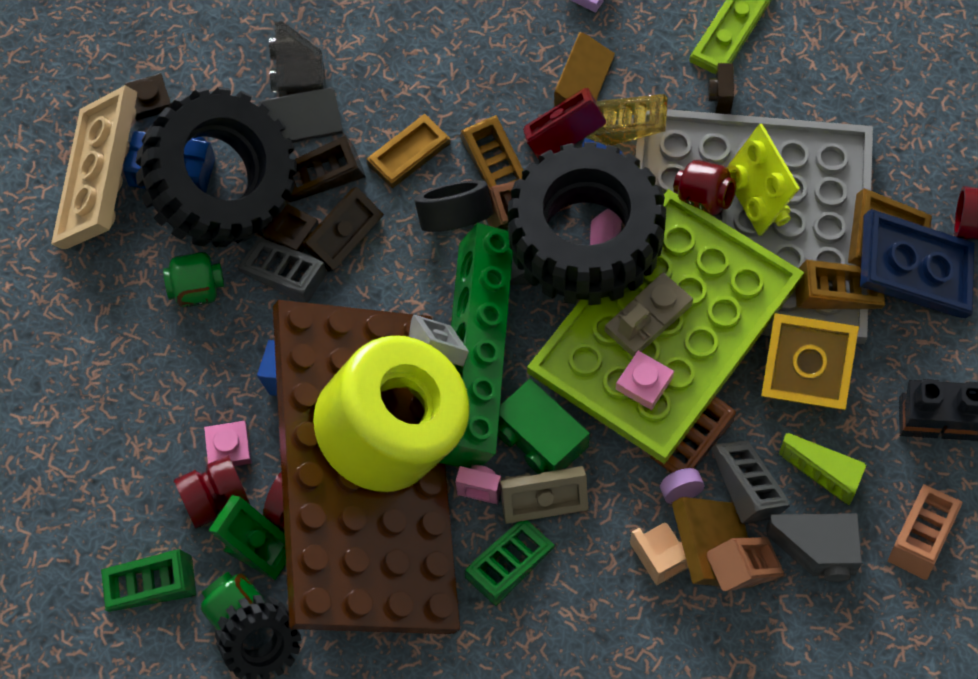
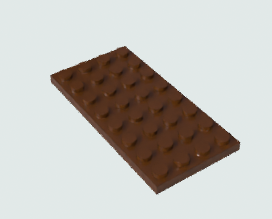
M277 300L273 305L290 629L455 634L460 630L445 464L438 463L418 482L405 489L391 492L368 490L348 481L329 464L318 445L314 431L315 405L327 383L363 345L386 336L409 337L410 324L414 314ZM418 315L432 320V316ZM393 388L381 392V398L387 410L396 419L407 424L420 423L425 410L421 402L407 388Z

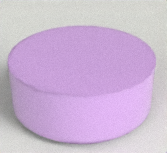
M693 468L675 471L665 477L660 484L663 497L669 504H672L671 502L681 497H696L705 487L699 471Z

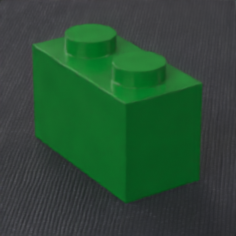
M531 378L500 405L498 437L509 447L516 444L526 454L524 456L525 461L537 474L566 469L589 447L590 433Z

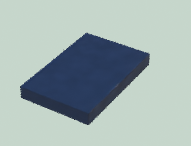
M871 209L864 214L860 287L955 317L967 318L973 314L975 243Z

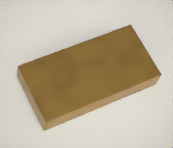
M424 114L366 158L367 164L393 189L451 144L450 137Z

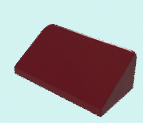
M584 88L525 125L523 130L527 144L539 160V156L549 150H552L555 154L560 152V146L571 143L574 145L604 126L606 119L589 88Z

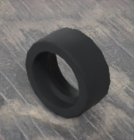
M471 180L447 184L430 189L415 197L421 230L427 232H441L467 227L486 220L494 214L486 181Z

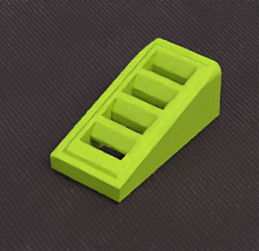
M786 433L779 451V455L838 499L848 505L851 504L866 468L864 462L790 433Z

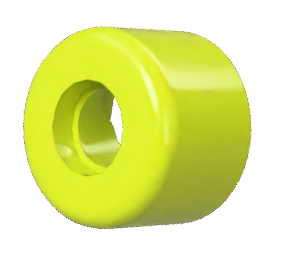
M407 336L381 337L359 348L323 388L314 410L315 436L326 460L348 481L373 491L391 492L402 490L423 478L458 445L469 421V397L459 372L439 350L421 340ZM393 388H407L421 402L425 410L420 423L407 424L396 419L387 410L381 398V392Z

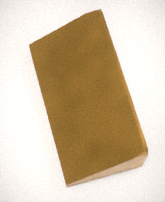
M579 32L556 86L554 106L559 105L584 88H589L597 101L615 53L587 34Z

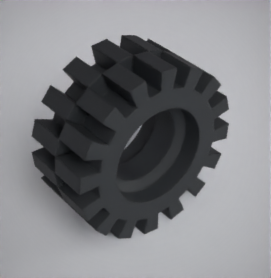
M253 595L252 604L248 603L246 597L238 600L241 608L236 610L232 605L227 608L226 611L230 618L227 619L221 616L218 621L221 630L215 631V638L218 642L216 645L226 666L239 679H242L244 675L247 679H257V675H260L262 679H270L269 672L274 670L277 676H280L284 673L281 665L285 663L291 667L295 662L291 653L299 654L301 648L297 642L301 641L299 630L290 629L289 611L283 603H277L275 598L267 596L264 602L261 595ZM263 627L273 629L272 638L264 646L254 650L243 648L244 639L252 631Z

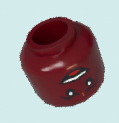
M693 160L684 170L678 171L674 179L673 190L678 194L681 201L697 207L712 216H716L723 209H728L731 206L736 192V181L731 178V173L725 166Z

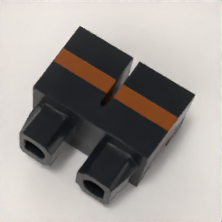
M934 379L909 380L907 393H902L899 397L900 436L938 438L941 432V439L978 441V382H940Z

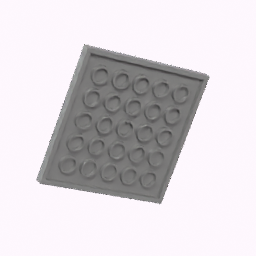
M640 107L635 157L640 160V169L647 167L656 177L655 185L662 188L663 194L668 189L674 192L673 184L676 174L679 170H684L693 160H701L727 167L759 124H763L800 187L787 204L791 209L789 213L791 220L783 226H777L773 222L765 233L759 236L736 195L731 206L728 209H723L722 212L714 217L797 268L806 260L853 265L848 263L856 194L863 188L871 191L873 126ZM845 280L846 293H850L849 280ZM828 281L829 291H833L832 281ZM861 287L862 295H867V289ZM794 290L777 313L859 326L856 344H865L867 340L868 309L798 308L796 305V291ZM773 320L761 335L771 336Z

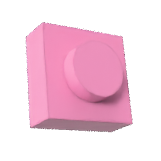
M638 350L616 382L615 390L652 410L673 379L674 370Z
M246 421L204 427L208 464L229 455L233 466L252 464Z
M473 465L471 468L460 466L455 481L457 495L498 505L501 496V475H496L495 471L485 466Z

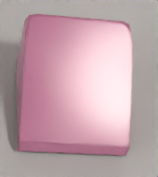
M606 209L591 221L590 245L604 243L621 232L622 220L612 210Z

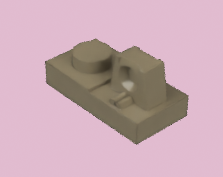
M663 272L605 325V332L634 357L638 350L642 352L692 306L693 298Z
M583 466L543 472L532 476L530 473L511 477L505 476V480L500 481L503 517L506 524L589 510L587 477Z

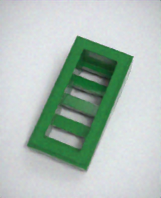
M528 520L517 522L464 570L465 579L493 605L497 606L555 545ZM523 532L539 548L532 552L517 537ZM510 544L526 557L522 563L506 549ZM499 555L514 568L511 573L495 560ZM488 566L503 579L498 584L484 572Z
M181 549L101 569L105 611L108 612L196 596L192 556ZM171 567H173L175 584L172 583ZM155 570L160 572L161 587L155 588ZM142 573L144 592L138 593L136 574ZM125 576L128 596L120 598L119 577Z

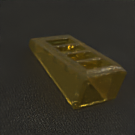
M665 94L596 101L606 119V124L586 138L606 146H612L664 132L666 130L668 97ZM650 110V120L645 122L646 111ZM632 115H634V123H631Z

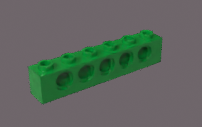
M478 222L459 243L451 320L452 328L469 350L464 366L453 364L467 389L470 405L469 421L458 445L439 462L471 468L473 465L483 466L496 455L513 250L510 249L508 231Z

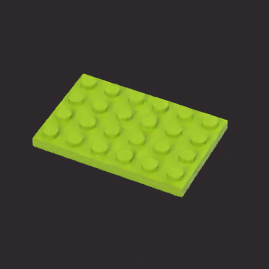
M670 189L664 194L666 223L661 256L657 257V266L652 274L649 276L644 275L643 284L635 291H630L628 287L625 288L624 297L618 300L611 301L608 296L601 298V304L588 305V300L581 299L527 366V374L663 464L667 462L773 320L774 314L779 312L799 285L804 275L802 270L714 216L681 201L678 194ZM664 272L693 298V303L685 313L642 351L647 356L674 370L673 379L654 408L650 410L615 390L616 382L633 357L605 332V325Z

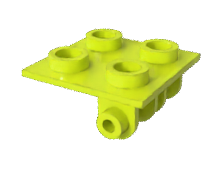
M759 124L727 168L731 173V178L736 181V197L757 234L762 236L773 222L777 226H783L791 220L789 215L791 209L787 204L800 187L763 124Z

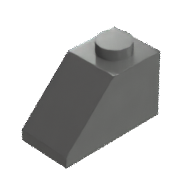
M857 513L776 514L770 516L766 527L767 536L812 576H824V579L828 582H843L849 580L851 575L857 574L862 564Z

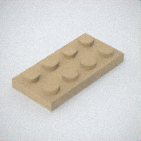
M126 85L88 104L79 111L51 242L52 245L60 249L71 248L109 231L115 221L116 212L114 208L117 193L123 182L121 173L124 158L130 147L128 138L131 124L136 116L135 103L138 93Z

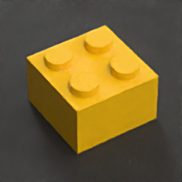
M775 313L761 396L845 411L859 326Z

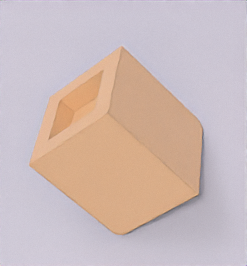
M662 523L646 533H643L640 528L631 532L630 544L656 586L688 568L682 542L678 541L667 523Z

